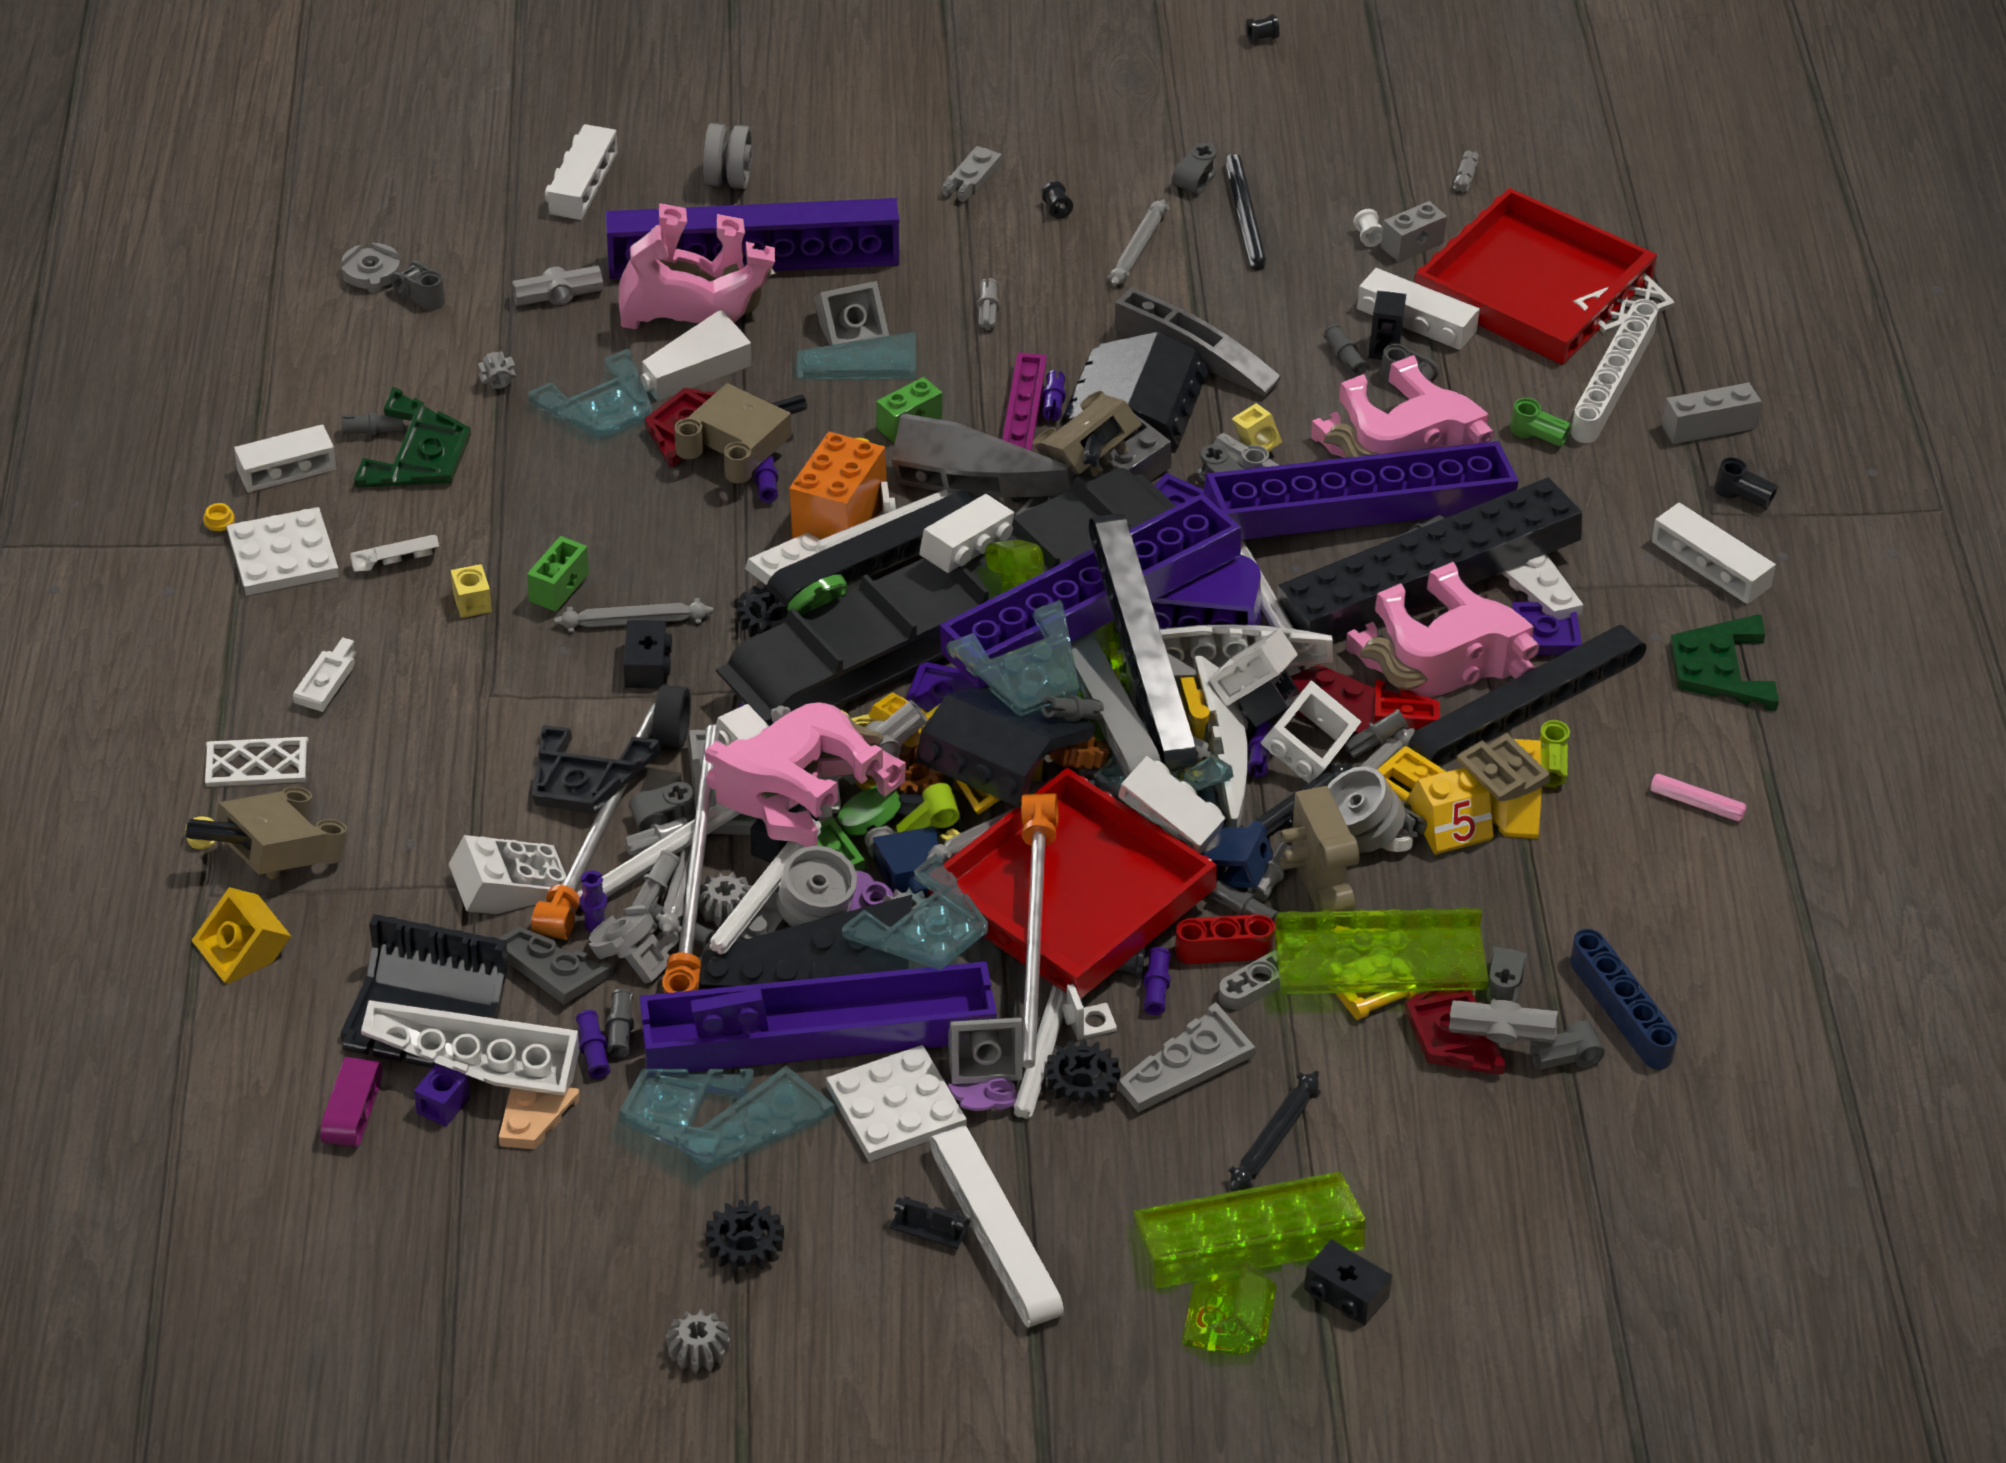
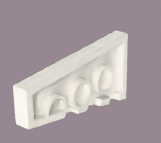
M1547 554L1501 572L1509 579V585L1516 591H1523L1528 595L1529 602H1539L1543 606L1542 612L1546 615L1553 616L1557 620L1570 618V613L1577 612V616L1582 615V602Z

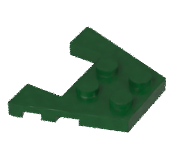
M392 387L384 406L385 416L409 420L411 423L393 464L362 458L354 477L355 487L452 483L471 437L470 427L440 411L436 413L424 406V402L416 398L412 400L403 395L402 390Z
M1757 614L1672 634L1669 644L1677 688L1717 698L1720 693L1736 697L1738 703L1749 705L1750 701L1766 704L1765 709L1777 710L1779 699L1775 681H1742L1734 643H1764L1766 634L1762 615Z

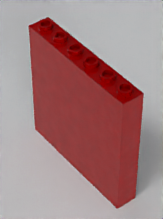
M1508 188L1501 196H1497L1486 210H1482L1472 223L1466 224L1459 235L1451 238L1439 253L1436 252L1424 267H1420L1415 273L1414 282L1479 308L1478 326L1564 365L1600 330L1599 318L1606 324L1611 319L1610 313L1612 311L1618 312L1621 309L1622 302H1617L1619 298L1625 300L1627 297V300H1630L1636 295L1634 290H1628L1631 286L1643 288L1645 286V280H1643L1645 273L1651 279L1654 277L1657 254L1514 189ZM1607 288L1598 298L1583 301L1588 306L1585 311L1573 302L1576 299Z
M1066 768L1034 793L1057 794L1058 827H1055L1056 838L1052 844L1045 847L1039 975L1066 994L1067 985L1074 984L1081 999L1216 888V864L1209 857L1203 856L1190 848L1184 841L1176 839L1164 831L1159 825L1139 815L1133 808L1127 807L1113 798L1110 793L1102 791L1091 784L1084 776L1078 775ZM1016 807L928 875L927 879L929 899H932L933 903L1026 966L1032 846L1026 844L1022 839V807Z

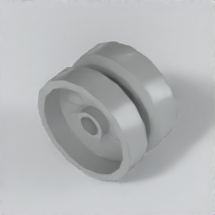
M710 123L706 133L703 159L705 185L720 187L724 183L727 174V181L731 188L746 189L752 164L751 127L736 125L731 130L729 137V131L725 124Z
M1367 766L1354 767L1340 773L1328 784L1332 797L1350 833L1354 835L1357 841L1359 853L1377 850L1397 836L1406 816L1404 804L1392 790L1386 778L1377 769Z
M818 845L803 847L791 854L784 864L782 878L777 891L776 905L781 917L793 927L850 911L857 883V874L853 864L844 854L830 847Z

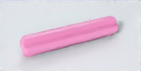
M1659 773L1655 774L1652 779L1650 790L1659 795L1737 822H1741L1745 815L1747 805L1743 802Z

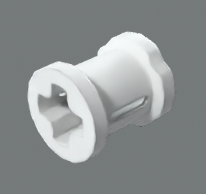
M1364 209L1358 212L1354 217L1353 223L1356 229L1361 232V242L1368 247L1381 243L1383 228L1378 224L1379 216L1377 212L1372 209Z

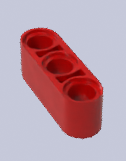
M1260 914L1185 919L1179 922L1176 928L1175 956L1180 962L1185 964L1257 960L1272 952L1275 924L1268 916Z

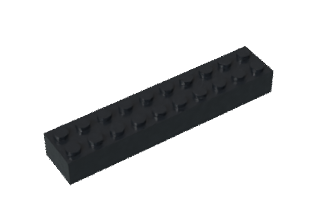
M1547 477L1278 585V602L1294 629L1330 635L1333 641L1347 635L1349 631L1354 629L1358 631L1365 628L1366 624L1371 622L1375 624L1382 621L1383 619L1375 612L1377 593L1402 583L1405 589L1404 607L1406 611L1437 599L1436 596L1427 590L1429 573L1451 562L1455 563L1461 581L1466 586H1469L1526 563L1528 560L1580 541L1582 534V511Z

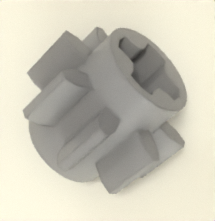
M502 351L486 354L483 362L478 363L480 369L479 377L482 384L489 382L492 389L507 387L512 378H516L514 371L516 366L512 357L505 359Z

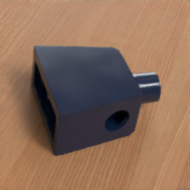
M1251 821L1246 828L1225 827L1202 851L1201 855L1209 857L1216 864V883L1219 880H1223L1232 887H1258L1269 865L1268 863L1273 857V852L1266 836L1267 829L1261 822Z
M934 826L873 837V862L893 894L895 889L901 893H906L910 887L912 893L916 894L923 891L925 898H929L927 876L940 867V864L927 862L926 860L928 852L933 846L938 844L937 832Z

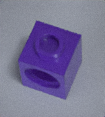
M436 1063L414 1090L417 1114L447 1127L470 1099L468 1075Z

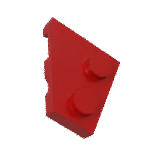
M1375 680L1374 723L1393 713L1396 709L1400 711L1408 724V727L1405 729L1413 728L1419 730L1440 718L1439 701L1419 696L1409 690H1401L1399 694L1385 689L1384 681Z

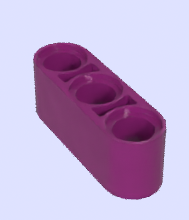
M351 1057L344 1058L323 1116L320 1131L322 1143L357 1148L360 1146L381 1085L382 1062Z

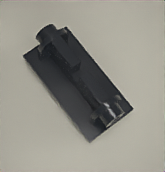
M905 1196L904 1199L898 1197L895 1201L894 1211L897 1213L890 1225V1229L958 1249L971 1220L961 1216L959 1211L955 1213L938 1207L934 1209L928 1208V1204Z

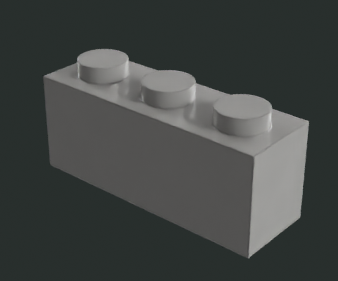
M1750 383L1666 398L1662 427L1673 444L1756 429L1762 401Z

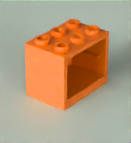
M828 431L789 488L792 539L808 532L821 540L877 517L882 510L881 482H887L885 446Z

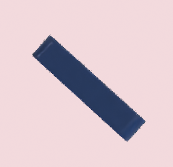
M1587 928L1576 932L1570 957V964L1573 970L1643 1062L1653 1069H1666L1673 1062L1678 1037L1674 1027L1601 933Z

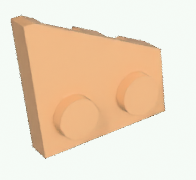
M510 1088L499 1134L500 1146L536 1149L545 1139L547 1132L553 1130L562 1121L563 1112L571 1104L577 1105L580 1100L579 1089L569 1088L565 1096Z

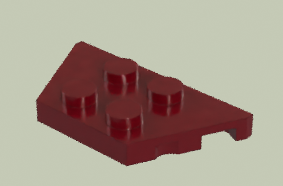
M683 388L645 418V428L669 466L674 467L684 459L679 457L675 450V424L681 419L688 418L716 392H702L698 389Z
M1320 664L1290 676L1300 693L1310 681H1313L1361 721L1349 738L1370 727L1368 723L1372 722L1374 724L1375 688ZM1299 710L1295 713V715L1311 721Z
M1461 966L1451 970L1450 977L1443 982L1435 981L1427 987L1424 993L1417 994L1406 1002L1405 1014L1427 1063L1497 1075L1504 1074L1506 1064L1494 1041L1487 1039L1486 1036L1450 1032V1012L1453 1000L1477 1003Z

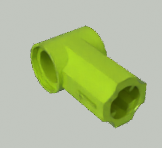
M1558 720L1545 722L1541 727L1538 740L1541 741V766L1550 773V781L1544 786L1549 788H1557L1559 785L1566 784L1570 730L1565 723Z
M936 783L926 788L922 795L924 802L896 826L897 832L932 826L936 829L946 828L956 823L960 814L951 787L948 784Z

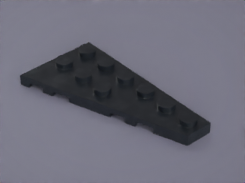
M912 894L737 941L724 954H719L711 949L704 950L701 957L700 988L714 989L909 969Z

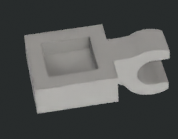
M661 931L656 937L654 934H650L636 945V950L632 954L625 957L644 983L652 982L666 968L669 957L667 952L680 941V934L676 931L668 935H664L663 931Z

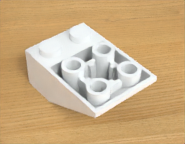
M464 835L449 862L450 870L468 912L501 914L535 905L540 900L546 901L550 888L554 885H563L567 878L554 845L544 843L538 844Z

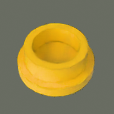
M215 503L206 509L203 522L209 530L220 532L226 530L227 525L234 524L235 516L228 505Z

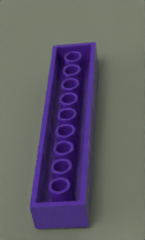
M897 198L683 207L686 208L687 224L676 249L696 253L712 262L723 248L721 241L717 237V214L740 218L744 221L745 234L742 240L744 267L748 265L746 242L754 243L753 249L763 251L765 246L775 247L773 271L899 265V213ZM659 209L605 211L609 279L622 277L631 259V246L646 236L656 225H659Z
M1499 441L1206 473L1203 494L1241 527V540L1427 519L1437 515L1442 517L1452 516L1517 490L1519 480Z
M1203 493L1130 529L1151 601L1241 556V527ZM1093 548L940 624L942 654L980 689L1113 621V613Z

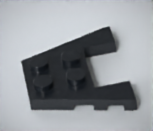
M543 725L541 728L542 743L539 744L538 750L540 757L539 765L536 766L532 792L534 803L539 806L596 813L661 752L660 742L654 739L631 737L618 760L564 753L573 738L570 728Z

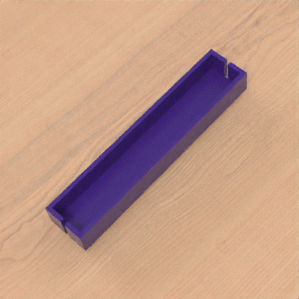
M987 961L640 996L641 1026L647 1076L903 1051L923 1045L924 1048L948 1046V1030L951 1022L997 1019ZM761 988L769 1031L698 1038L691 1001Z

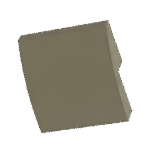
M1507 733L1488 745L1482 740L1457 755L1456 760L1499 801H1507L1524 796L1550 781V773Z

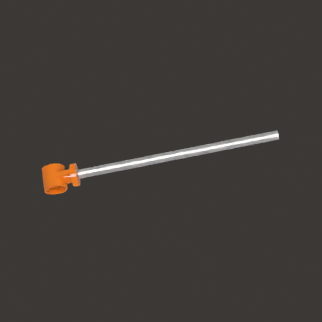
M655 703L651 705L636 737L650 739L653 732ZM627 784L600 808L564 884L552 886L546 896V901L540 900L535 905L531 920L532 932L562 940H567L571 936L575 922V912L580 904V896L575 890Z
M708 725L706 728L679 952L670 955L667 959L666 972L662 979L664 993H673L678 990L693 991L698 990L701 961L692 954L712 795V788L706 784V775L714 767L713 764L705 760V750L718 741L719 727L716 725Z
M1057 794L1022 795V839L1026 844L1032 846L1021 1065L1024 1068H1033L1036 1063L1045 847L1052 844L1056 838L1055 827H1058Z

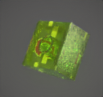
M1249 1261L1193 1285L1182 1343L1188 1347L1233 1355H1240L1265 1345L1277 1285Z

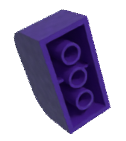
M1241 555L1154 599L1151 602L1159 629L1229 624L1260 626L1261 572L1259 566L1252 559Z

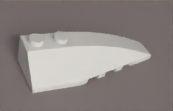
M1235 624L1198 625L1160 629L1166 651L1171 656L1193 669L1195 656H1202L1220 668L1228 659L1279 627ZM1281 628L1298 654L1287 667L1333 663L1332 636Z
M1195 656L1197 690L1202 689L1204 705L1209 709V721L1205 724L1204 742L1209 744L1207 751L1211 752L1207 762L1215 790L1218 794L1220 809L1226 815L1227 822L1225 827H1239L1243 814L1247 779V739L1245 730L1248 729V721L1239 709L1240 702L1237 700L1226 707L1208 680L1219 667L1202 656Z
M370 1000L368 1001L361 1029L362 1035L494 1086L565 1096L573 1082L579 1055L578 1031Z

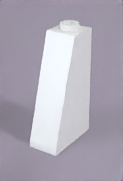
M720 310L643 360V374L640 376L641 384L646 392L649 391L659 401L677 394L683 388H694L752 366L751 342L724 311Z

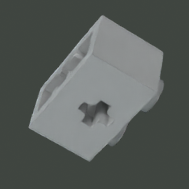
M1428 201L1385 219L1381 248L1399 263L1444 243L1447 216Z

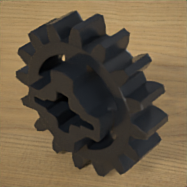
M764 584L763 589L752 586V593L744 591L742 593L743 599L737 600V622H740L741 630L749 629L750 637L764 633L786 622L789 613L787 607L767 590L766 584Z
M1082 1039L1080 1046H1075L1072 1041H1068L1067 1049L1057 1046L1055 1047V1055L1049 1054L1047 1056V1065L1044 1068L1046 1089L1053 1090V1098L1055 1100L1064 1097L1066 1106L1075 1101L1078 1102L1079 1109H1083L1085 1102H1090L1093 1107H1097L1098 1099L1108 1102L1110 1100V1093H1117L1118 1083L1121 1076L1119 1059L1111 1058L1112 1050L1110 1048L1101 1051L1099 1042L1090 1047L1087 1046L1086 1039ZM1061 1069L1064 1070V1075L1062 1077L1060 1075ZM1101 1072L1105 1073L1104 1078L1101 1077Z
M742 1199L738 1201V1207L733 1208L729 1203L724 1204V1213L716 1210L713 1212V1221H707L705 1246L709 1247L710 1258L718 1257V1266L722 1267L730 1263L731 1272H736L739 1266H744L746 1273H750L752 1265L765 1269V1260L775 1262L777 1260L776 1251H783L784 1225L780 1224L779 1214L771 1216V1207L769 1205L759 1209L758 1201L754 1200L750 1206H745ZM764 1230L767 1231L768 1238L765 1237ZM722 1234L725 1235V1242L721 1239Z

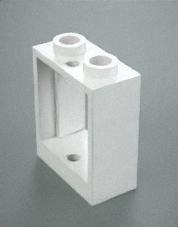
M1278 628L1228 659L1208 680L1227 707L1278 676L1298 654L1282 629Z
M1310 681L1260 744L1290 767L1299 777L1309 783L1325 770L1361 721L1313 681ZM1298 710L1335 740L1322 758L1284 728Z

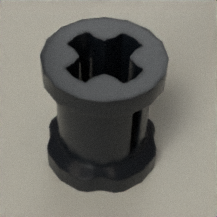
M1270 14L1264 19L1254 20L1250 18L1246 20L1245 29L1250 43H1256L1258 39L1271 37L1276 39L1279 37V22L1274 14Z
M1059 181L1049 182L1042 188L1041 197L1048 204V211L1052 217L1061 219L1072 212L1073 202L1070 197L1066 196V188L1063 183Z
M1141 949L1109 976L1119 973L1133 975L1136 979L1141 980L1145 949Z

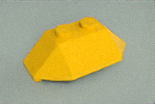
M1514 739L1541 765V741ZM1542 787L1524 796L1507 801H1499L1490 793L1492 822L1499 827L1498 830L1504 837L1538 839Z

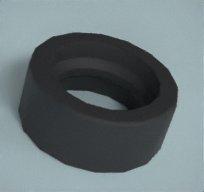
M662 685L659 689L653 715V739L659 740L661 747L681 749L684 746L691 713V695L687 687Z

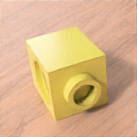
M1257 403L1232 418L1239 439L1246 446L1260 445L1267 449L1269 453L1274 447L1282 443L1272 414Z
M482 564L451 570L452 590L460 617L465 618L492 612L490 588Z

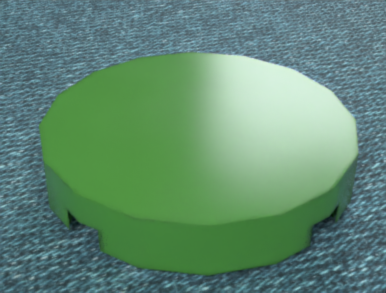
M841 575L825 577L797 594L791 600L787 609L789 611L794 608L800 615L805 614L846 595L848 585Z
M877 785L856 794L845 803L839 811L838 822L843 831L849 835L866 834L868 832L866 828L872 825L878 828L894 817L900 808L901 802L899 799L901 798L896 789L886 797H883L878 792Z

